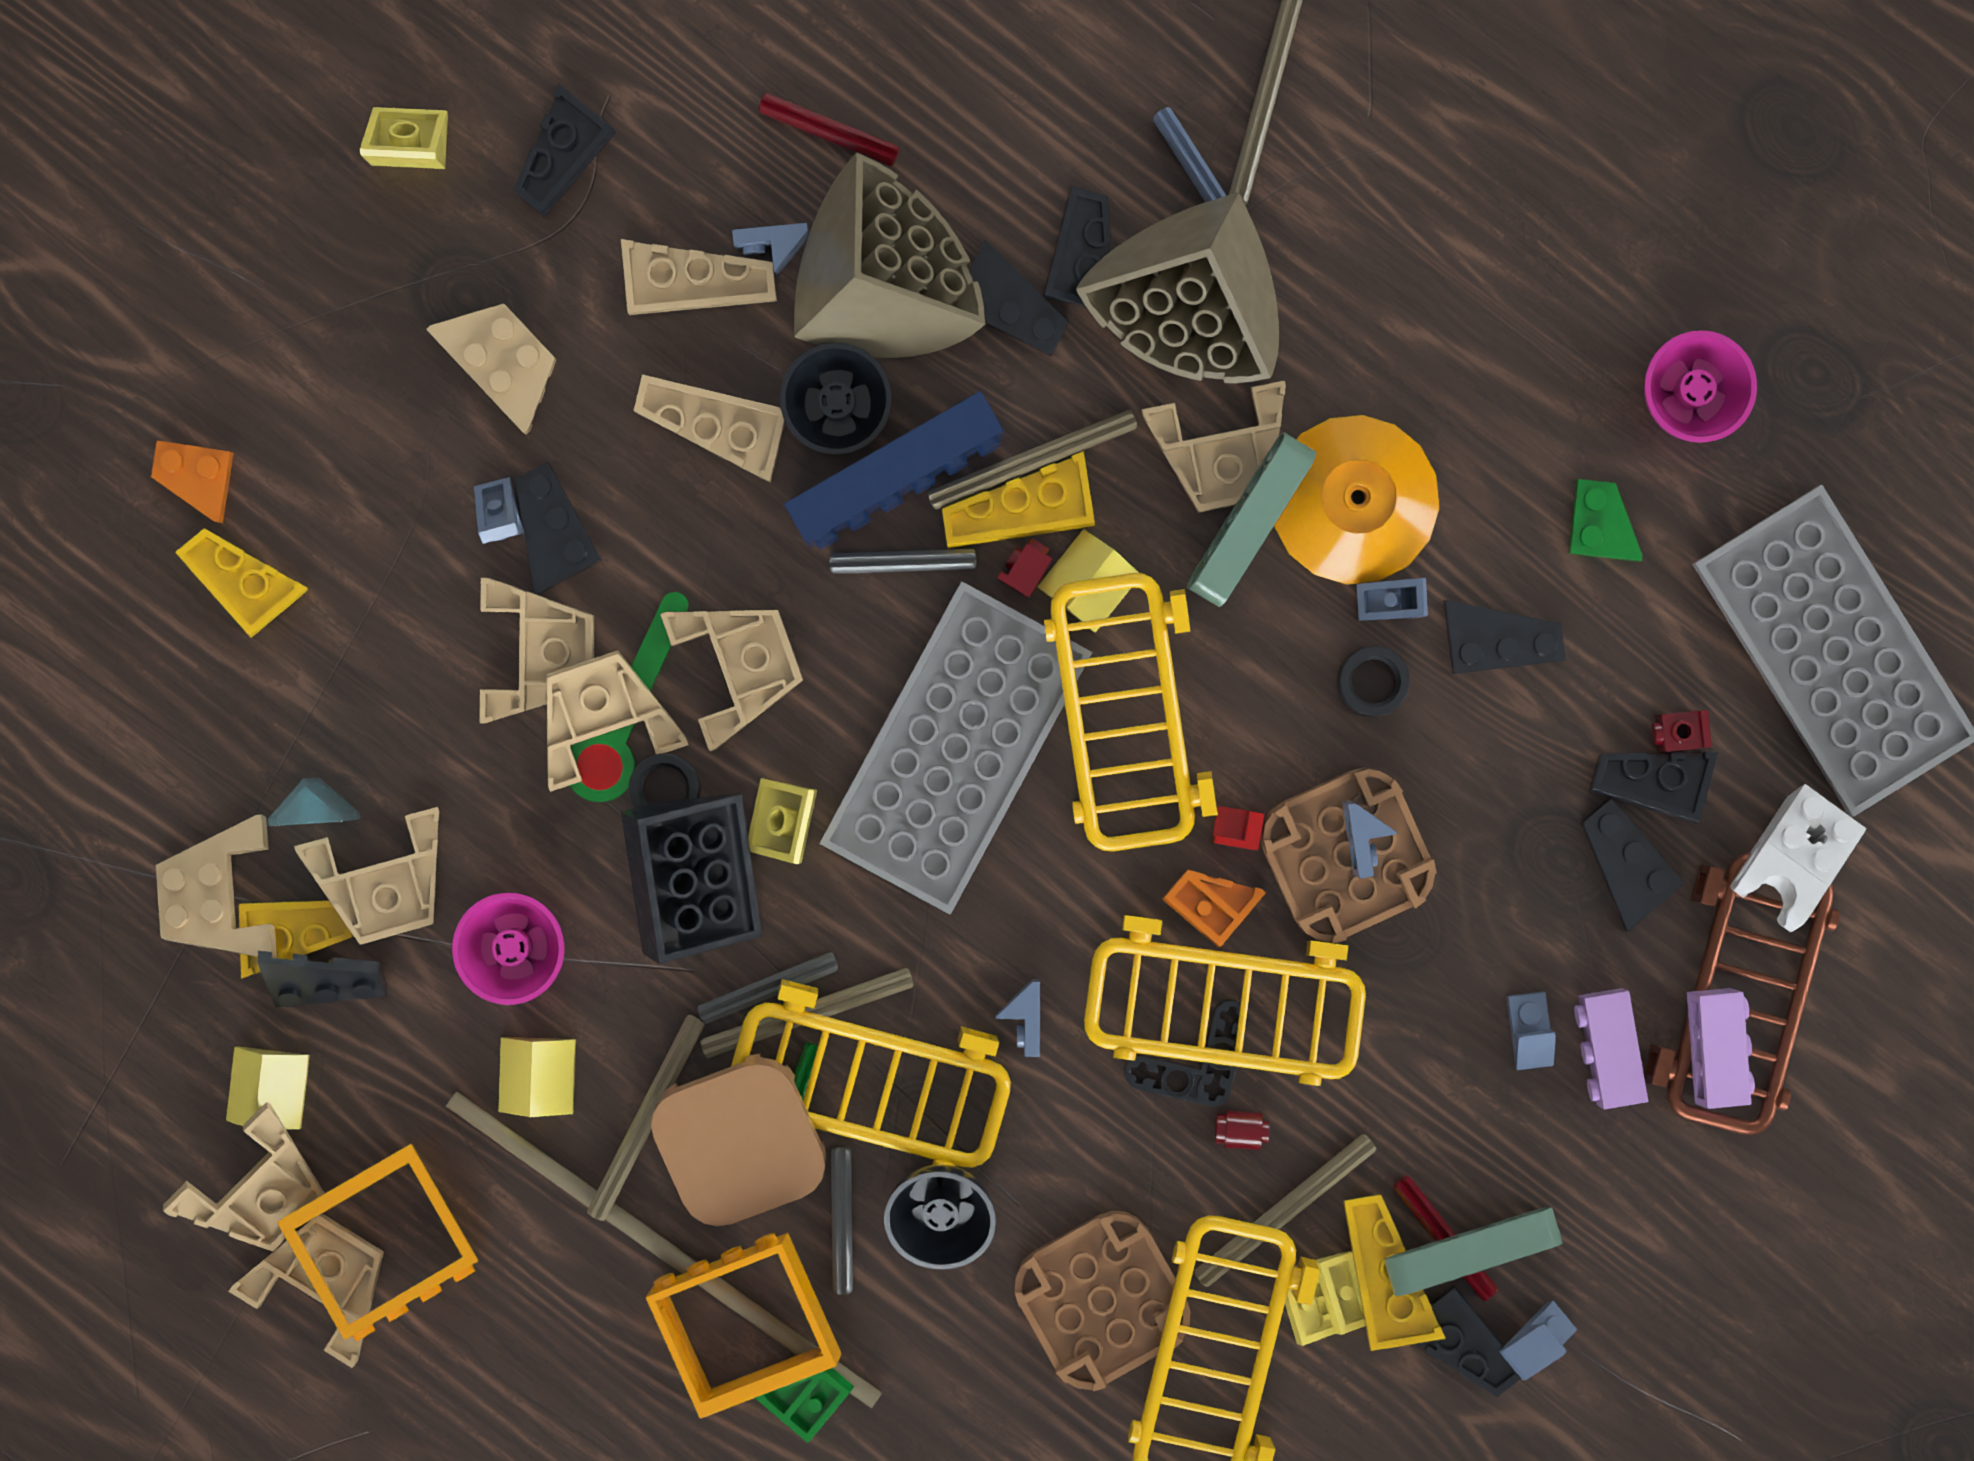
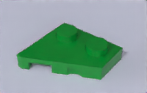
M1576 480L1568 554L1636 562L1642 561V553L1616 483Z
M831 1368L758 1396L755 1399L809 1443L855 1386L835 1369Z

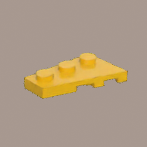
M205 528L175 552L251 638L308 591V588L293 581L278 572V570L248 555L243 550Z
M329 900L239 904V928L264 924L275 926L276 953L279 959L292 960L293 954L307 955L354 937ZM240 954L241 979L261 972L257 963V956Z

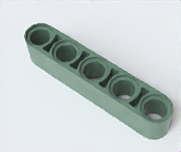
M1285 432L1276 439L1192 573L1187 589L1218 607H1221L1227 601L1312 466L1316 457L1315 450Z
M1545 1207L1384 1258V1263L1394 1296H1401L1563 1244L1553 1208Z

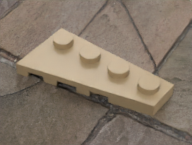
M621 239L627 311L629 315L777 301L773 262L730 255L722 256L703 251H689L670 248L664 245H650Z
M642 375L634 407L635 413L771 483L785 426L780 407Z

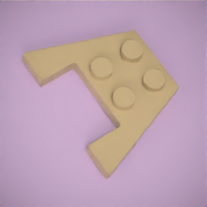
M1285 381L1251 387L1258 426L1186 441L1182 440L1175 403L1142 409V417L1198 513L1235 506L1270 448L1279 437L1286 388Z
M481 578V612L520 613L519 690H480V723H488L546 705V674L594 658V615L491 578Z
M779 610L665 612L661 614L672 646L706 634L710 635L734 702V707L698 719L709 751L717 749L803 681Z
M618 650L546 674L548 788L550 792L582 781L570 746L580 741L644 721L656 754L666 753L688 745L685 734Z
M438 807L405 816L414 854L339 875L337 872L328 837L294 846L296 853L360 945L433 924L438 845Z
M262 814L255 815L156 865L160 936L162 939L257 957L258 951L272 952V958H277L275 926L264 924L236 929L231 856L269 850L265 816Z
M266 1102L243 1125V1131L269 1152L218 1203L213 1202L186 1181L163 1204V1211L173 1217L179 1215L194 1220V1224L204 1228L210 1226L225 1231L230 1237L273 1252L286 1239L277 1221L325 1193L273 1107Z
M321 1214L302 1227L298 1234L349 1323H352L370 1312L384 1251L326 1215ZM288 1241L284 1242L248 1274L236 1282L228 1291L258 1309L278 1277L323 1304ZM337 1328L324 1351L353 1368L358 1362L363 1338L357 1342L353 1336L344 1340Z

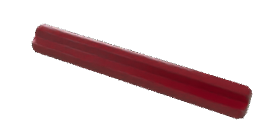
M765 93L760 101L758 110L761 114L881 163L893 166L898 157L899 147L897 145L769 93Z
M1409 1176L1402 1177L1394 1184V1190L1435 1242L1456 1235ZM1484 1270L1463 1276L1483 1301H1487L1498 1292V1287Z

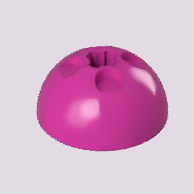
M1711 331L1686 332L1666 342L1651 359L1644 379L1645 401L1653 419L1670 435L1689 442L1715 441L1736 431L1750 415L1757 395L1756 373L1746 352L1730 338ZM1688 393L1690 397L1694 398V401H1692V399H1690L1686 394Z
M500 893L478 901L463 915L454 933L452 954L458 975L474 994L492 1003L515 1005L536 998L550 987L561 970L565 954V943L562 929L557 919L545 905L526 895ZM521 941H523L522 944L524 952L521 951Z

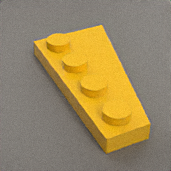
M1084 451L1072 455L1070 459L1058 464L1053 463L1045 466L1040 471L1021 479L1016 478L1006 482L1004 486L989 492L984 491L943 508L942 514L947 547L952 548L1095 526Z
M1382 1195L1344 1200L1343 1204L1370 1350L1375 1351L1446 1339L1423 1290L1394 1296L1384 1258L1404 1252L1405 1248Z

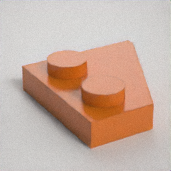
M157 440L151 477L212 521L223 523L234 453Z
M1186 870L1162 900L1219 948L1266 892L1260 888H1251L1226 879H1217L1206 876L1203 873Z

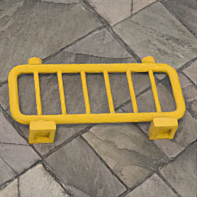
M1128 573L1065 584L1055 592L1051 600L1052 619L1044 620L1047 642L1055 641L1080 798V801L1073 802L1075 823H1083L1088 840L1095 847L1103 851H1120L1170 844L1183 840L1194 826V807L1201 806L1203 817L1218 815L1212 771L1197 773L1198 784H1190L1167 624L1174 623L1175 633L1190 632L1185 589L1170 591L1171 601L1163 602V595L1159 585L1152 577L1143 573ZM1129 588H1140L1147 594L1150 612L1071 624L1067 623L1065 607L1067 601L1072 597ZM1151 619L1155 649L1073 661L1069 631ZM1156 656L1160 686L1079 697L1075 668ZM1162 693L1166 722L1084 733L1081 704ZM1167 729L1171 751L1170 759L1090 770L1086 741ZM1173 766L1177 795L1100 806L1095 805L1091 777ZM1178 802L1180 821L1174 828L1115 837H1107L1100 832L1097 813Z
M1123 915L1122 930L1130 931L1129 939L1111 938L1102 942L1095 950L1091 964L1084 1026L1089 1039L1094 1044L1105 1049L1114 1050L1113 1058L1135 1061L1136 1053L1279 1072L1299 1075L1298 1083L1321 1086L1322 1078L1340 1079L1348 1075L1356 1065L1359 1056L1366 991L1361 978L1355 972L1336 967L1337 960H1347L1348 945L1307 941L1305 955L1314 956L1315 958L1314 964L1151 942L1152 934L1161 935L1162 920ZM1118 952L1134 954L1123 1036L1104 1033L1099 1026L1107 960L1111 954ZM1141 956L1171 959L1161 1041L1131 1037ZM1178 961L1208 964L1198 1046L1168 1042ZM1215 966L1245 969L1235 1051L1205 1047ZM1252 971L1282 974L1272 1056L1242 1052ZM1289 976L1319 980L1309 1061L1279 1057ZM1327 981L1344 983L1351 990L1344 1055L1337 1064L1316 1062Z
M781 979L778 990V999L784 1001L783 1005L765 1002L756 1005L747 1013L743 1021L731 1067L745 1062L746 1056H750L758 1024L763 1018L772 1017L786 1021L775 1060L781 1065L793 1023L822 1031L803 1099L807 1111L829 1034L832 1033L859 1040L837 1119L808 1112L815 1129L933 1159L932 1165L944 1164L973 1168L982 1165L990 1158L996 1144L1011 1087L1008 1072L1003 1066L992 1060L985 1059L986 1054L996 1056L999 1046V1040L996 1035L961 1026L957 1041L959 1047L964 1048L962 1053L805 1011L806 1007L815 1008L818 988ZM866 1043L895 1050L873 1128L844 1121ZM902 1052L931 1059L909 1138L880 1130ZM938 1062L966 1069L945 1147L916 1140ZM976 1071L992 1076L996 1082V1089L980 1145L975 1152L965 1153L953 1150L952 1146L972 1075Z
M1208 1215L1198 1219L1191 1225L1185 1242L1176 1241L1172 1263L1179 1264L1154 1370L1141 1421L1132 1420L1128 1433V1442L1135 1443L1133 1461H1149L1148 1452L1151 1440L1230 1456V1461H1273L1275 1447L1270 1437L1256 1434L1253 1446L1250 1445L1288 1289H1292V1294L1297 1303L1312 1305L1320 1268L1315 1259L1300 1256L1298 1267H1294L1296 1247L1287 1233L1276 1228L1222 1216ZM1216 1230L1274 1243L1279 1246L1282 1252L1278 1271L1200 1254L1198 1250L1201 1238L1207 1231ZM1196 1260L1276 1278L1269 1307L1189 1289ZM1187 1296L1267 1314L1260 1342L1180 1325ZM1178 1332L1257 1349L1258 1352L1251 1378L1171 1361ZM1169 1368L1249 1385L1242 1414L1163 1397ZM1160 1404L1240 1421L1234 1448L1229 1449L1154 1432Z

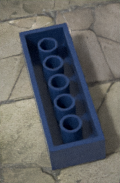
M979 391L784 503V506L806 544L810 548L817 546L819 550H822L838 541L837 533L850 527L853 532L871 521L869 515L882 508L884 513L901 505L904 502L901 496L914 490L916 494H920L936 484L934 477L945 471L951 476L968 466L967 458L978 452L981 457H984L1000 447L999 443H1001L1000 439L1003 438V428L984 395Z

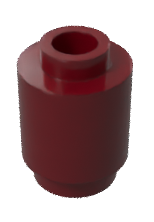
M1226 1111V1114L1216 1115L1215 1144H1224V1148L1260 1150L1261 1143H1268L1269 1121H1263L1262 1113Z

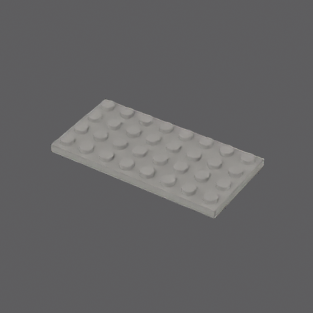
M1823 485L1810 490L1692 564L1850 817L1861 813L1974 742L1973 725Z
M961 581L819 844L951 915L1065 704L1055 641L1047 642L1045 626ZM1070 640L1073 661L1090 658L1093 652ZM1084 667L1075 668L1076 681L1079 679Z

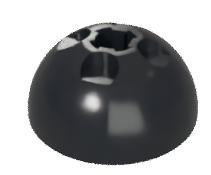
M826 343L804 352L789 367L780 390L782 416L791 433L805 446L831 455L852 453L871 443L886 425L892 404L890 383L879 362L863 349L846 343Z
M936 1164L925 1166L909 1173L896 1185L886 1204L884 1226L893 1247L909 1261L931 1269H953L974 1261L989 1247L996 1229V1213L991 1196L975 1176L955 1166Z

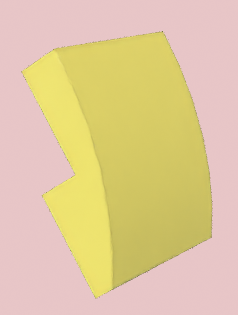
M1352 1251L1315 1260L1320 1268L1312 1305L1297 1303L1292 1294V1289H1288L1285 1306L1298 1345L1304 1346L1333 1334L1343 1335L1366 1326Z

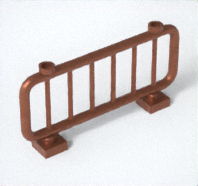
M1750 852L1737 856L1730 863L1725 878H1723L1725 870L1706 865H1700L1691 901L1715 906L1718 900L1694 991L1710 990L1716 969L1793 990L1785 1019L1749 1009V1017L1783 1026L1776 1055L1752 1048L1751 1056L1773 1062L1766 1091L1755 1088L1754 1093L1751 1094L1764 1098L1760 1113L1754 1120H1744L1692 1106L1683 1100L1682 1092L1686 1077L1693 1079V1071L1689 1070L1692 1058L1688 1015L1676 1058H1674L1676 1051L1651 1044L1644 1070V1079L1651 1084L1666 1088L1668 1080H1670L1667 1098L1670 1107L1678 1116L1742 1135H1756L1765 1131L1771 1125L1776 1110L1785 1111L1789 1106L1791 1091L1790 1089L1783 1088L1825 929L1834 931L1840 917L1839 910L1831 908L1834 897V889L1831 883L1815 907V911L1809 916L1812 918L1805 947L1728 926L1735 897L1782 909L1783 902L1748 893L1743 898L1731 889L1730 886L1751 855ZM1725 933L1803 954L1795 983L1718 962Z

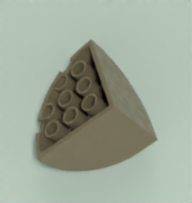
M856 153L838 174L826 194L810 230L797 279L794 337L815 345L826 343L850 344L863 349L874 358H900L923 355L948 348L965 340L985 325V314L979 283L972 281L966 266L970 260L962 244L946 220L918 190L911 193L906 187L896 181L898 177L896 173L859 153Z
M1239 192L1188 208L1140 231L1097 262L1076 288L1087 309L1103 328L1107 326L1122 340L1120 344L1124 348L1160 369L1202 381L1203 377L1224 379V383L1254 382L1271 378L1279 348V318L1276 295L1265 251Z

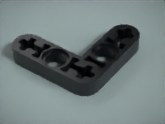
M1226 999L1215 1007L1205 1047L1213 1048L1217 1043L1225 1042L1231 1046L1232 1051H1235L1236 1040L1234 1041L1227 1036H1215L1216 1029L1222 1032L1225 1029L1226 1022L1220 1017L1221 1012H1228L1230 1006H1234L1235 1013L1239 1015L1240 1002ZM1233 1021L1230 1033L1236 1034L1238 1021ZM1136 1055L1135 1061L1128 1060L1126 1062L1124 1075L1131 1087L1138 1090L1217 1107L1228 1100L1237 1067L1202 1062L1201 1067L1198 1068L1152 1056ZM1140 1062H1145L1147 1070L1158 1073L1157 1066H1165L1160 1075L1161 1087L1153 1086L1156 1079L1148 1076L1143 1077L1142 1082H1137L1135 1074L1130 1072L1131 1068L1138 1067ZM1208 1065L1217 1070H1229L1227 1077L1222 1074L1219 1075L1218 1085L1224 1088L1222 1094H1216L1214 1099H1209L1208 1092L1203 1090L1204 1084L1210 1085L1214 1076L1213 1072H1206ZM1174 1070H1181L1188 1077L1186 1087L1180 1091L1171 1090L1166 1083L1168 1074Z

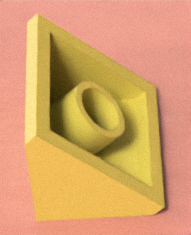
M373 107L360 147L361 156L371 166L445 169L447 111Z
M1083 529L1037 587L1052 599L1055 592L1061 586L1074 581L1139 572L1113 548ZM1131 588L1075 596L1067 601L1065 610L1080 622L1105 619L1109 617ZM1100 627L1089 629L1096 633Z
M761 778L748 835L750 852L794 864L802 863L817 790Z
M501 1037L498 1112L525 1117L573 1114L576 1039Z
M239 1046L234 1047L226 1121L243 1126L268 1102L273 1107L285 1129H301L310 1055Z

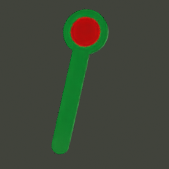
M678 592L668 593L663 598L631 666L650 691L672 646L661 614L665 612H688L689 609L687 598ZM636 723L572 744L571 749L582 777L581 782L570 785L577 795L592 802H606L620 797L627 791L630 777L636 767L634 755L627 745V741Z

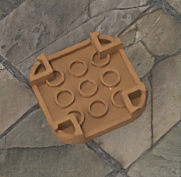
M1359 768L1348 771L1281 802L1269 811L1263 821L1260 840L1265 857L1293 919L1303 932L1316 940L1332 943L1346 941L1348 936L1411 907L1417 908L1427 901L1425 898L1433 887L1434 876L1437 874L1434 859L1428 853L1403 797V790L1395 779L1379 770ZM1350 800L1398 833L1369 839V844H1375L1378 855V866H1373L1374 876L1359 879L1353 875L1342 801Z
M760 1054L746 1056L745 1062L679 1087L676 1082L664 1090L663 1095L656 1103L651 1123L654 1141L683 1205L691 1216L702 1223L714 1226L734 1224L801 1199L813 1192L821 1182L826 1163L824 1141L821 1142L794 1082L795 1075L788 1065L783 1066L773 1059L762 1058Z
M1109 1211L1097 1215L1028 1255L1021 1262L1016 1272L1014 1289L1018 1305L1021 1307L1053 1364L1056 1374L1065 1384L1068 1383L1078 1389H1088L1094 1392L1106 1388V1384L1157 1356L1176 1278L1149 1229L1143 1222L1127 1212ZM1186 1299L1180 1325L1189 1327L1191 1312ZM1178 1332L1174 1349L1183 1342L1185 1333Z

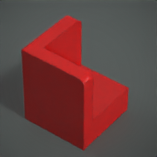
M1219 806L1217 808L1218 815L1215 817L1211 842L1258 851L1264 814Z

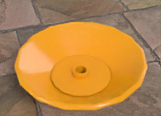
M1365 415L1329 418L1301 433L1296 440L1315 450L1316 457L1274 525L1289 555L1314 575L1346 585L1378 582L1409 566L1429 542L1440 508L1436 474L1421 446L1396 425ZM1354 491L1363 493L1364 501L1362 504H1355L1352 501L1351 495Z

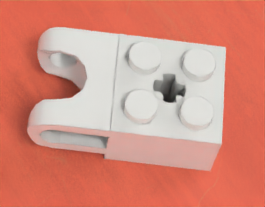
M1804 784L1787 796L1750 852L1751 855L1730 887L1743 898L1748 893L1757 890L1761 884L1766 883L1775 887L1781 894L1783 902L1777 921L1791 933L1807 921L1866 831V828Z

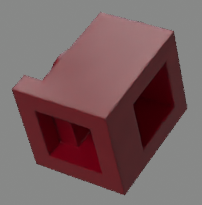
M1030 538L1023 551L1016 547L1005 566L1011 569L1009 574L1006 575L1001 572L997 580L1029 599L1052 562V558L1047 556L1050 549Z
M1708 710L1655 715L1656 723L1651 725L1653 744L1659 746V752L1712 747ZM1681 724L1687 728V736L1683 739L1676 732L1677 727Z

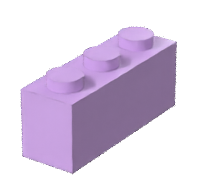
M1619 988L1578 995L1579 1005L1574 1006V1013L1578 1027H1583L1586 1042H1581V1053L1585 1065L1590 1064L1592 1079H1587V1088L1591 1101H1596L1597 1106L1604 1110L1648 1102L1629 991Z
M1732 988L1687 992L1695 1104L1707 1109L1751 1105V1094L1754 1093L1755 1082L1752 1073L1749 1071L1748 1057L1752 1054V1043L1749 1035L1746 1034L1745 1019L1749 1017V1004L1746 997H1744L1742 991Z

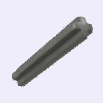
M974 549L832 553L829 557L830 571L834 574L974 569L977 565L976 551Z
M826 953L703 1003L697 1007L698 1014L704 1024L711 1023L777 996L781 979L806 984L836 972L839 969L838 963L833 953Z
M835 1146L831 1150L832 1291L834 1294L846 1295L850 1294L853 1290L852 1149L849 1146Z

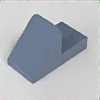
M807 223L736 229L732 230L733 243L737 251L743 250V255L747 256L761 255L766 253L765 248H772L774 273L778 276L808 239L809 228Z
M510 477L474 486L478 534L482 544L504 540L508 537L524 533Z
M1426 578L1357 584L1359 621L1398 618L1412 619L1428 616Z
M1350 800L1342 801L1353 875L1359 879L1374 876L1373 866H1378V855L1375 844H1369V839L1398 833Z
M1032 979L995 1015V1019H1025V1025H1017V1047L1024 1048L1025 1057H1040V979Z
M1546 992L1506 996L1515 1069L1524 1070L1554 1066L1556 1035L1555 1031L1550 1029Z
M1554 1301L1546 1302L1499 1352L1521 1379L1527 1380L1567 1352L1563 1344L1577 1331V1328Z

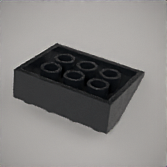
M732 793L659 802L621 811L642 953L658 964L762 936L742 794Z

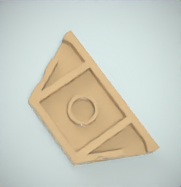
M505 304L430 325L426 330L515 425L527 435L532 428V420L538 404L542 401L546 390V382L552 374L557 359Z

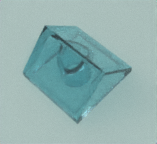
M303 778L268 818V825L281 826L360 820V813L321 778Z

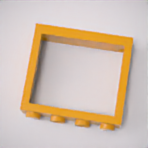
M412 1144L277 1221L344 1340L353 1336L356 1342L376 1330L373 1323L385 1316L389 1322L409 1311L406 1305L408 1302L417 1297H420L422 1302L443 1291L439 1285L440 1283L453 1277L455 1282L462 1280L475 1272L472 1264L479 1261ZM409 1163L461 1253L462 1258L354 1322L349 1323L296 1229Z
M775 1233L767 1234L757 1239L755 1246L742 1250L741 1246L734 1247L721 1254V1259L712 1263H708L706 1259L689 1266L687 1273L675 1277L674 1273L663 1275L653 1282L654 1286L645 1297L700 1419L836 1367L842 1354L788 1233L776 1237ZM778 1253L819 1347L711 1389L670 1295Z

